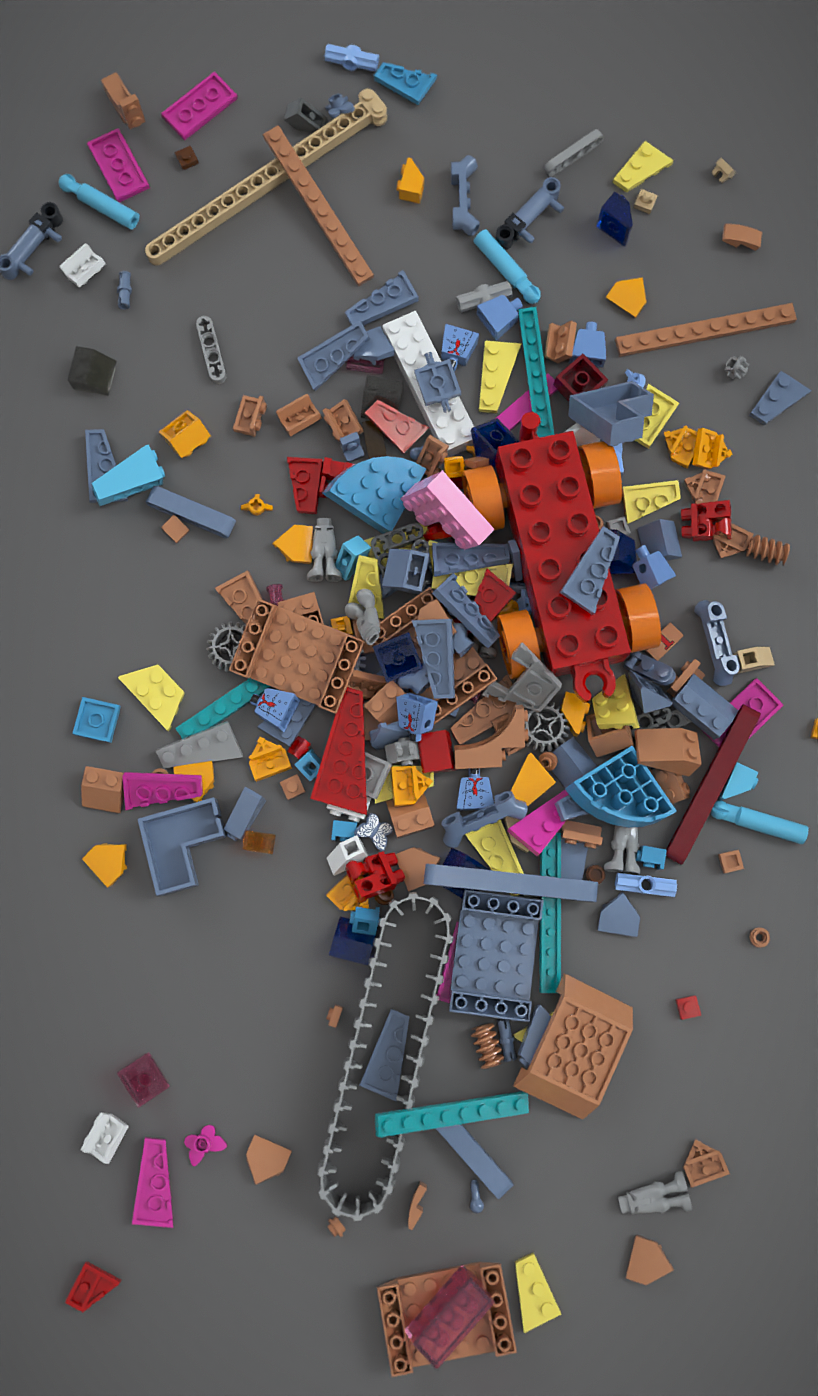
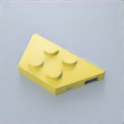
M159 665L119 676L118 678L169 731L185 692Z
M624 674L616 679V687L611 697L605 698L601 691L592 698L599 729H622L623 725H632L633 729L639 728L628 680Z

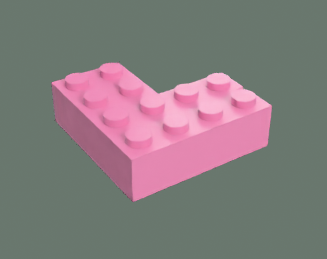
M444 471L415 483L400 498L407 510L414 511L416 520L421 525L426 527L440 522L442 529L455 539L458 547L464 550L479 546L494 530Z

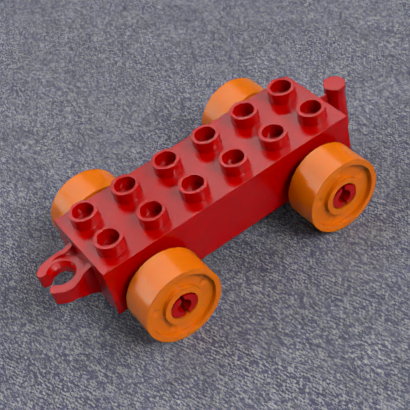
M527 412L521 419L520 442L499 446L497 449L495 466L500 483H498L492 465L462 471L464 495L494 528L493 531L504 529L503 508H506L513 538L520 550L523 579L536 628L533 626L527 609L497 615V631L500 634L499 643L504 664L511 680L519 678L527 667L511 659L513 652L522 642L539 660L540 653L542 652L545 666L555 677L571 674L573 690L577 698L583 703H587L591 699V693L585 685L586 679L591 675L599 676L602 679V694L605 698H609L614 693L616 687V679L609 665L624 662L630 653L660 646L661 626L654 596L646 583L615 590L609 569L595 614L593 615L565 597L560 591L599 532L594 509L621 502L622 480L618 459L613 446L607 445L604 441L577 447L573 431L539 438L537 430L541 423L540 417L534 412Z

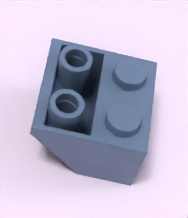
M390 549L382 587L419 595L422 592L429 554L409 549Z

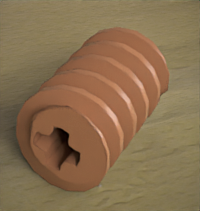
M756 535L750 539L746 556L748 557L752 552L754 559L761 555V561L768 557V563L775 559V565L783 561L784 566L789 555L790 545L788 543L783 545L781 541L775 544L774 539L768 542L767 537L761 539L760 535Z
M487 1023L472 1028L475 1032L471 1037L478 1038L473 1044L480 1045L476 1053L483 1054L478 1060L485 1061L481 1069L502 1064L500 1061L504 1059L503 1055L498 1054L502 1050L501 1047L495 1046L499 1043V1040L492 1039L497 1034L496 1031H490L494 1027V1023Z

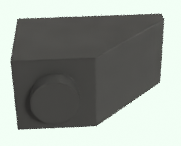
M299 98L287 105L284 120L297 130L314 133L326 125L327 117L304 99Z

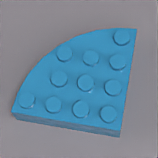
M399 457L371 458L352 465L341 472L329 483L322 494L384 534L393 530L405 509L400 498L415 483L420 482L426 468L413 461Z
M633 746L565 788L571 798L586 812L599 820L616 826L644 827L655 824L677 812L647 766L637 763V753Z

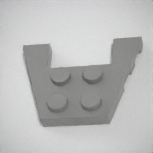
M521 642L513 652L511 659L527 667L510 689L497 682H493L483 690L482 695L488 698L489 695L498 697V700L503 702L506 700L516 702L517 705H523L524 708L541 712L561 689L562 683Z

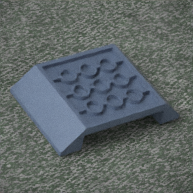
M464 890L459 913L451 977L450 1012L530 1022L532 1005L530 992L538 922L542 918L543 900Z

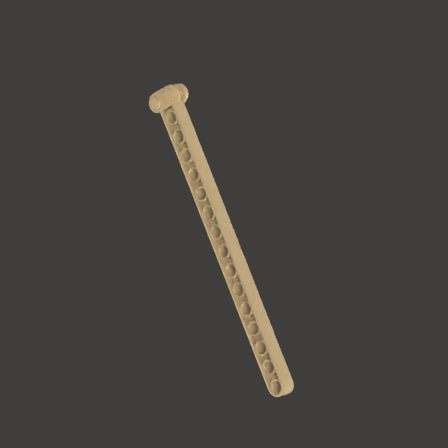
M364 89L360 92L359 103L354 105L355 110L353 112L339 115L293 146L294 151L305 167L369 124L381 126L386 123L387 107L373 90ZM277 158L151 241L145 248L149 262L153 265L163 264L289 179Z

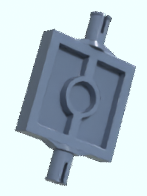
M427 352L424 354L427 364L422 368L414 370L425 406L441 403L443 412H450L451 408L448 401L461 396V390L451 361L449 359L435 362L432 352H429V356Z

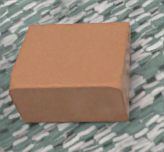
M175 515L161 527L163 532L176 544L190 531Z

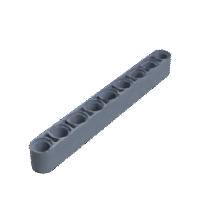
M425 864L423 883L426 885L597 902L598 882L436 864Z

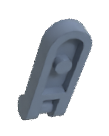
M640 652L631 653L629 661H626L623 665L627 670H631L664 686L673 683L676 678V674L671 666ZM637 661L641 662L639 666L635 665Z

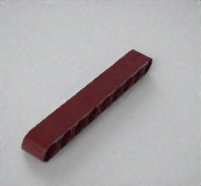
M742 704L666 848V857L680 865L685 862L761 715L760 712L745 704Z

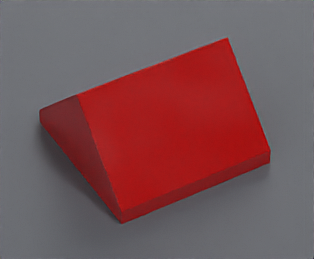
M440 730L421 734L418 748L422 773L456 771L450 733L447 730Z

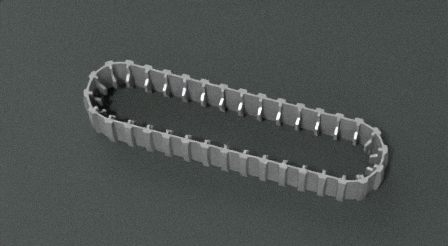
M410 892L408 898L399 902L393 899L389 903L390 910L385 918H379L378 925L382 929L380 937L374 938L373 942L377 950L375 957L369 958L368 965L372 967L370 977L364 978L363 985L367 990L365 997L359 999L358 1006L362 1010L360 1016L356 1017L353 1023L357 1031L356 1035L349 1039L348 1047L352 1051L351 1055L344 1060L343 1068L346 1070V1075L340 1078L338 1084L341 1096L337 1097L333 1104V1111L336 1112V1116L329 1121L327 1129L331 1136L323 1144L322 1151L326 1156L320 1160L317 1174L321 1177V1185L318 1189L321 1199L327 1201L332 1208L333 1214L338 1217L341 1214L353 1217L354 1221L362 1220L363 1216L369 1215L372 1212L377 1214L384 1208V1201L387 1195L392 1194L395 1188L396 1180L393 1173H396L400 1167V1157L397 1154L398 1151L404 1149L405 1145L403 1134L394 1135V1137L387 1136L386 1142L392 1143L393 1147H396L394 1156H389V1158L382 1157L381 1163L388 1165V1168H390L389 1177L384 1176V1179L377 1178L376 1184L383 1186V1191L378 1195L377 1192L374 1193L370 1190L368 1194L372 1199L370 1202L361 1204L360 1196H357L356 1204L344 1201L347 1196L346 1192L340 1198L333 1193L332 1189L338 1187V1182L332 1183V1180L328 1182L326 1175H328V1172L336 1173L337 1167L331 1166V1162L327 1161L329 1153L333 1154V1151L341 1152L342 1146L336 1145V1142L333 1141L334 1133L339 1130H347V1126L341 1124V1121H338L340 1110L352 1109V1105L347 1104L343 1100L345 1089H357V1084L351 1083L348 1080L350 1068H362V1064L356 1063L353 1060L355 1048H367L366 1043L358 1040L360 1027H372L371 1023L362 1020L366 1006L377 1007L376 1003L367 1000L370 987H382L381 983L372 981L376 965L387 966L386 963L377 961L380 946H392V944L382 942L385 926L396 927L397 925L387 922V919L394 909L403 916L404 914L398 908V905L412 900L413 911H416L415 900H421L430 903L425 912L426 914L429 913L432 906L441 913L443 918L434 921V924L445 921L446 937L435 934L436 938L445 940L441 956L430 955V957L440 960L437 975L426 974L425 976L435 980L432 995L421 994L420 996L430 1000L427 1015L416 1014V1018L425 1021L423 1034H411V1038L420 1042L418 1055H406V1059L415 1062L413 1075L401 1076L402 1080L410 1083L408 1095H397L396 1100L405 1104V1109L414 1107L415 1097L412 1091L413 1088L419 1086L420 1076L417 1074L418 1067L424 1065L425 1056L422 1054L423 1046L429 1044L430 1036L426 1032L428 1025L434 1023L435 1017L431 1014L433 1005L439 1002L436 990L438 984H442L444 976L440 973L442 965L448 963L449 959L445 955L447 944L452 943L454 938L449 934V922L452 920L451 914L443 912L438 906V899L434 896L426 899L418 897L416 892Z

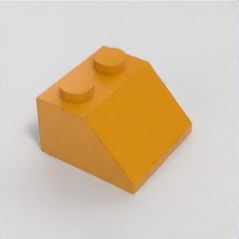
M188 410L159 431L164 440L181 458L191 455L196 447L204 445L208 438L211 437L200 419Z

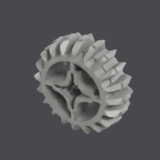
M232 622L228 623L229 627L222 623L223 629L219 630V628L215 627L217 634L210 633L213 640H207V643L212 645L206 648L208 652H211L208 657L213 659V665L218 664L217 668L219 670L224 667L225 672H229L240 641H236L234 634L243 635L246 625H243L240 628L239 622L235 624V627H233ZM228 635L227 640L219 645L221 639ZM232 641H233V643H234L235 646H236V647H234L233 650H232V651H233V654H232L231 650L229 649V648L232 646V645H231V644H232ZM218 652L228 653L230 661L219 657Z
M554 702L550 706L546 705L541 711L552 714L554 717L551 718L543 717L538 711L524 709L528 711V722L532 715L536 721V727L529 731L528 722H524L525 729H528L529 740L526 746L529 747L533 743L534 751L540 746V752H544L546 746L548 752H551V745L557 749L559 747L557 742L563 744L565 741L562 737H568V734L564 732L570 730V726L564 725L567 724L568 720L563 719L564 713H559L562 708L561 706H558L557 709L553 708ZM558 721L559 732L554 738L551 726ZM541 722H543V724L549 723L546 730H542L541 728L538 730V728L541 725ZM542 734L549 741L538 740L534 735Z

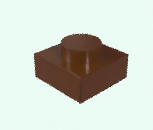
M191 145L175 152V156L183 171L199 164Z

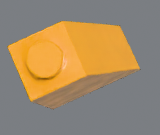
M530 753L526 757L510 791L517 800L524 801L529 806L551 788L556 781L535 756Z

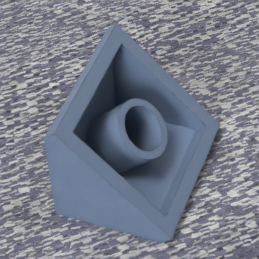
M658 519L637 528L641 546L645 545L650 554L660 551L666 561L682 558L674 521Z
M631 670L628 672L632 697L644 713L672 705L673 702L659 685Z
M574 737L552 752L558 759L557 766L552 772L565 788L597 768L596 764Z

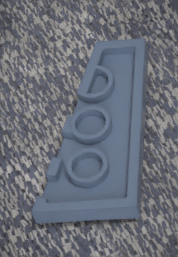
M453 573L432 594L482 644L489 648L499 638L500 634L485 615L480 614L479 606L475 601L471 602L466 595L468 591L464 586L460 587L456 581L457 576Z

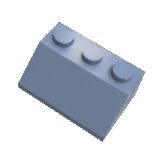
M694 673L671 699L673 707L713 740L723 734L739 711Z

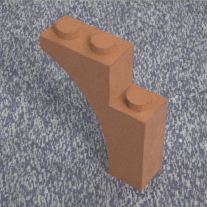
M117 72L101 79L106 94L124 124H127L129 129L138 127L146 122L137 96L129 93Z
M514 705L507 722L492 736L472 744L454 745L455 769L502 767V761L506 760L505 749L502 748L525 747V741H528V729H525L524 722H528V711L524 710L523 705Z

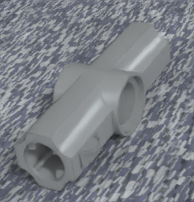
M508 281L492 286L488 284L480 285L472 292L456 296L458 309L461 313L477 308L479 304L501 295H505L507 299L511 298L513 295L512 288Z

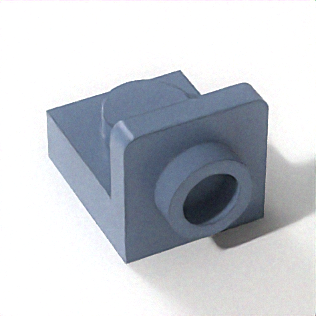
M357 432L340 438V446L347 462L364 457Z

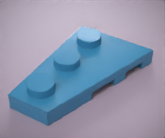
M383 62L374 74V80L419 105L436 81L437 74H423L420 70L410 71L402 66Z

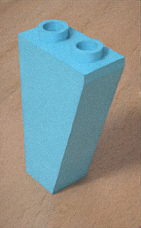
M149 444L92 483V490L99 506L151 489L154 485L159 486L163 484L165 473L161 466L158 467L156 452L150 449Z

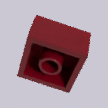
M582 353L556 376L553 385L569 401L570 395L604 388L608 379Z

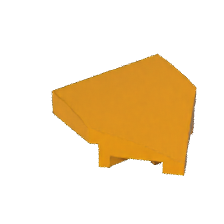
M643 277L616 282L606 298L636 318L647 303Z
M686 425L675 431L670 432L669 430L664 432L671 460L688 469L694 456L697 431L688 428Z
M699 428L692 465L711 469L712 467H718L724 459L733 455L723 441L724 435H718L717 432Z
M293 525L272 544L286 557L287 562L290 560L295 563L310 564L312 563L310 552L312 550L313 526Z
M259 737L252 755L249 756V765L256 782L292 769L287 752L281 745H276L265 738Z
M212 761L173 767L174 774L202 775L203 793L200 797L190 798L194 803L202 801V797L210 789H213L214 769Z
M415 766L391 767L394 807L414 805L433 781L420 773Z
M98 844L82 858L107 888L115 883L123 874V870L127 869L125 864L127 844Z
M347 874L326 894L340 910H355L356 907L369 909L368 899L361 904L358 903L352 889L353 885ZM360 874L357 880L362 879L364 877Z

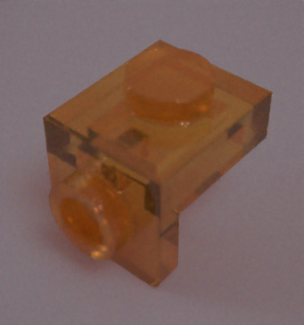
M246 830L243 838V850L273 854L276 835Z

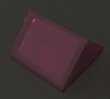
M149 1052L117 1072L138 1108L170 1087Z

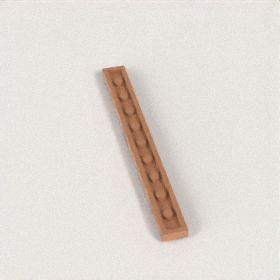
M279 125L265 132L263 138L356 284L360 286L372 279L374 274Z
M789 303L616 337L615 342L619 357L791 324L795 323L797 318L793 304Z

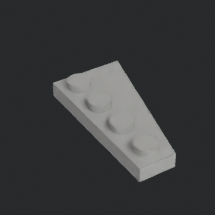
M228 721L156 750L163 768L243 757V753Z

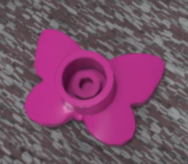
M211 1124L206 1125L201 1130L200 1135H189L185 1138V1146L191 1149L189 1151V1158L192 1166L198 1165L205 1153L209 1151H222L227 1148V1143L223 1138L215 1136L216 1129Z

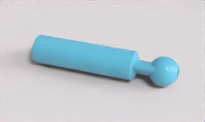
M64 174L59 178V186L64 192L75 193L77 199L130 230L134 229L138 224L139 213L86 183L82 185L77 183L70 174Z
M487 229L482 230L474 239L475 245L506 280L510 282L513 288H517L522 293L527 303H537L541 297L540 289L527 279V274Z
M721 800L715 802L710 812L715 819L735 823V825L801 845L805 843L808 836L809 828L806 825L742 806L738 807L727 804Z

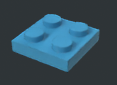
M82 697L72 734L112 743L121 706Z

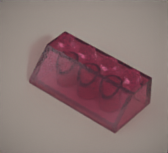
M461 1265L409 1324L405 1332L420 1353L435 1369H438L495 1302L478 1277Z

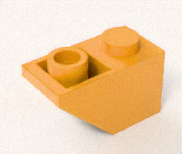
M408 157L406 164L402 165L401 175L403 176L402 180H398L396 190L399 191V199L420 204L424 190V177L412 158Z
M566 691L559 713H564L563 719L568 720L566 725L570 726L572 735L578 737L580 732H584L586 722L583 721L584 714L589 712L590 703H583L577 698L576 694Z

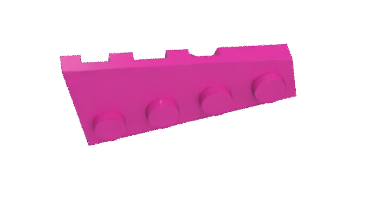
M124 772L122 776L125 810H130L137 806L146 807L154 803L163 804L175 799L179 801L200 797L203 793L202 775Z
M566 790L562 791L511 826L507 832L534 855L538 856L566 822H561L555 803L569 795Z
M145 1137L132 1224L173 1228L166 1139Z

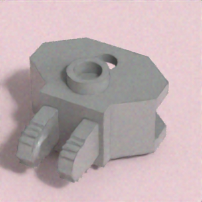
M409 737L400 738L398 742L385 745L387 762L392 765L410 766L420 761L418 742L410 741Z

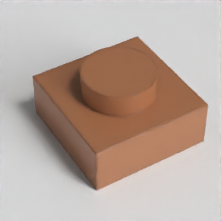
M297 774L280 782L287 800H291L306 792Z
M739 850L718 854L723 874L744 869Z
M335 1005L334 1009L330 1008L327 1015V1020H330L329 1026L337 1027L343 1010L342 1006Z

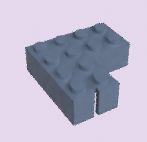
M630 381L570 395L568 417L609 446L633 442L643 436L644 417L652 415L654 394L645 388L642 389L637 383Z
M213 797L138 819L156 896H164L199 886L190 847L227 837L226 831L223 830V820L218 818L222 817L216 798Z

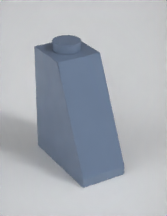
M245 787L223 829L228 832L226 836L234 841H237L238 838L243 841L264 806L266 799Z
M539 1004L534 1007L517 1053L521 1057L519 1059L520 1063L526 1069H528L552 1017Z

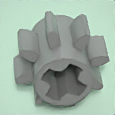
M741 355L739 358L733 356L727 361L726 369L724 370L731 379H734L735 376L740 379L746 375L749 364Z

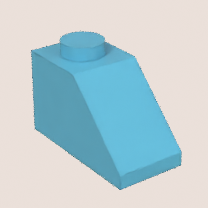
M359 535L342 544L335 563L336 568L340 570L345 581L349 580L355 573L358 556L368 557L371 549L367 542Z
M736 762L718 800L722 801L747 792L751 788L754 789L758 783V778H756L758 772Z

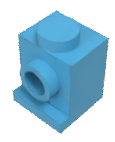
M311 748L294 765L311 781L317 777L322 760ZM312 762L316 768H312L310 763Z
M334 820L331 840L336 841L337 838H340V841L343 842L356 836L354 832L358 828V824L356 822Z
M643 845L640 846V849L635 854V860L643 863V867L654 868L656 865L657 870H663L667 850Z
M356 907L355 912L351 911L349 923L353 924L352 932L375 936L380 908L376 907L374 910Z

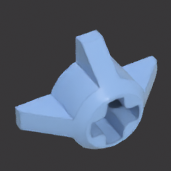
M627 369L625 372L628 377L627 382L633 381L643 389L645 385L644 375L633 373Z
M521 589V597L516 601L519 610L527 609L529 614H531L526 589Z

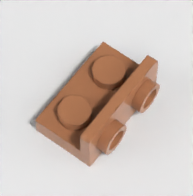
M569 321L562 326L554 323L549 324L545 358L560 363L572 357L577 323Z

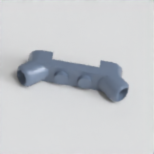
M470 155L465 156L460 162H451V185H458L459 207H453V230H463L468 236L474 235L479 229V221L467 211V209H470V198H467V193H470V182H466V180L477 170V161Z
M703 600L697 603L694 611L703 623L715 668L713 681L719 686H727L732 683L734 674L739 672L740 663L738 656L732 655L723 622V620L727 619L726 612L721 603Z
M454 623L452 625L457 633L453 635V655L456 653L462 658L473 647L474 642L468 637V629L462 623ZM424 662L418 672L401 671L399 673L398 685L401 689H411L416 695H421L430 687L427 676L428 672Z
M511 791L500 793L494 796L495 803L464 817L461 816L459 811L447 816L442 821V826L446 831L443 836V842L448 847L455 848L459 846L464 834L477 831L485 825L494 824L504 817L508 816L522 820L526 816L528 806L526 802L517 800Z

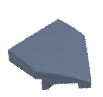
M381 327L367 331L370 339L355 352L354 359H365L371 361L372 365H376V360L394 356V348Z
M398 721L388 725L386 722L377 725V729L369 732L371 746L377 751L385 748V745L398 742L400 738L409 737L410 739V731L400 728Z
M624 892L618 894V897L602 905L603 908L600 910L597 930L637 937L640 916Z

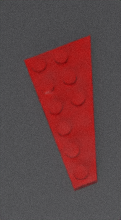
M347 687L337 714H335L310 799L367 815L363 691Z

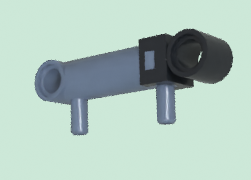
M554 177L545 179L543 186L515 214L512 213L504 221V225L498 227L495 240L504 250L511 248L513 239L517 242L523 237L527 242L532 243L534 237L525 229L549 205L557 212H563L564 207L557 202L561 186L558 179Z
M44 203L40 210L41 214L36 212L29 220L31 225L6 254L0 255V273L5 279H15L19 274V269L29 276L32 275L33 269L24 264V262L44 239L49 240L50 237L56 242L61 241L62 237L55 232L54 228L62 224L63 217L55 203Z

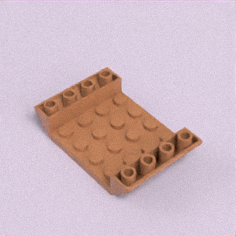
M431 587L379 622L380 633L375 643L398 676L401 671L418 672L422 668L423 655L420 646L413 642L415 627H413L412 620L418 619L419 611L422 607L437 599L432 594L434 591ZM442 606L448 618L452 619L448 612L445 610V608ZM473 647L462 658L456 653L453 655L455 698L434 699L431 686L419 695L438 701L434 725L498 680Z
M257 598L229 671L254 679L281 691L294 693L298 698L337 714L365 641Z
M564 973L556 990L557 993L561 994L558 1004L528 1070L521 1067L513 1086L580 1119H584L600 1105L633 1031V1007Z
M476 1262L398 1277L377 1287L392 1377L413 1373V1367L494 1351L496 1357L517 1353L500 1263Z

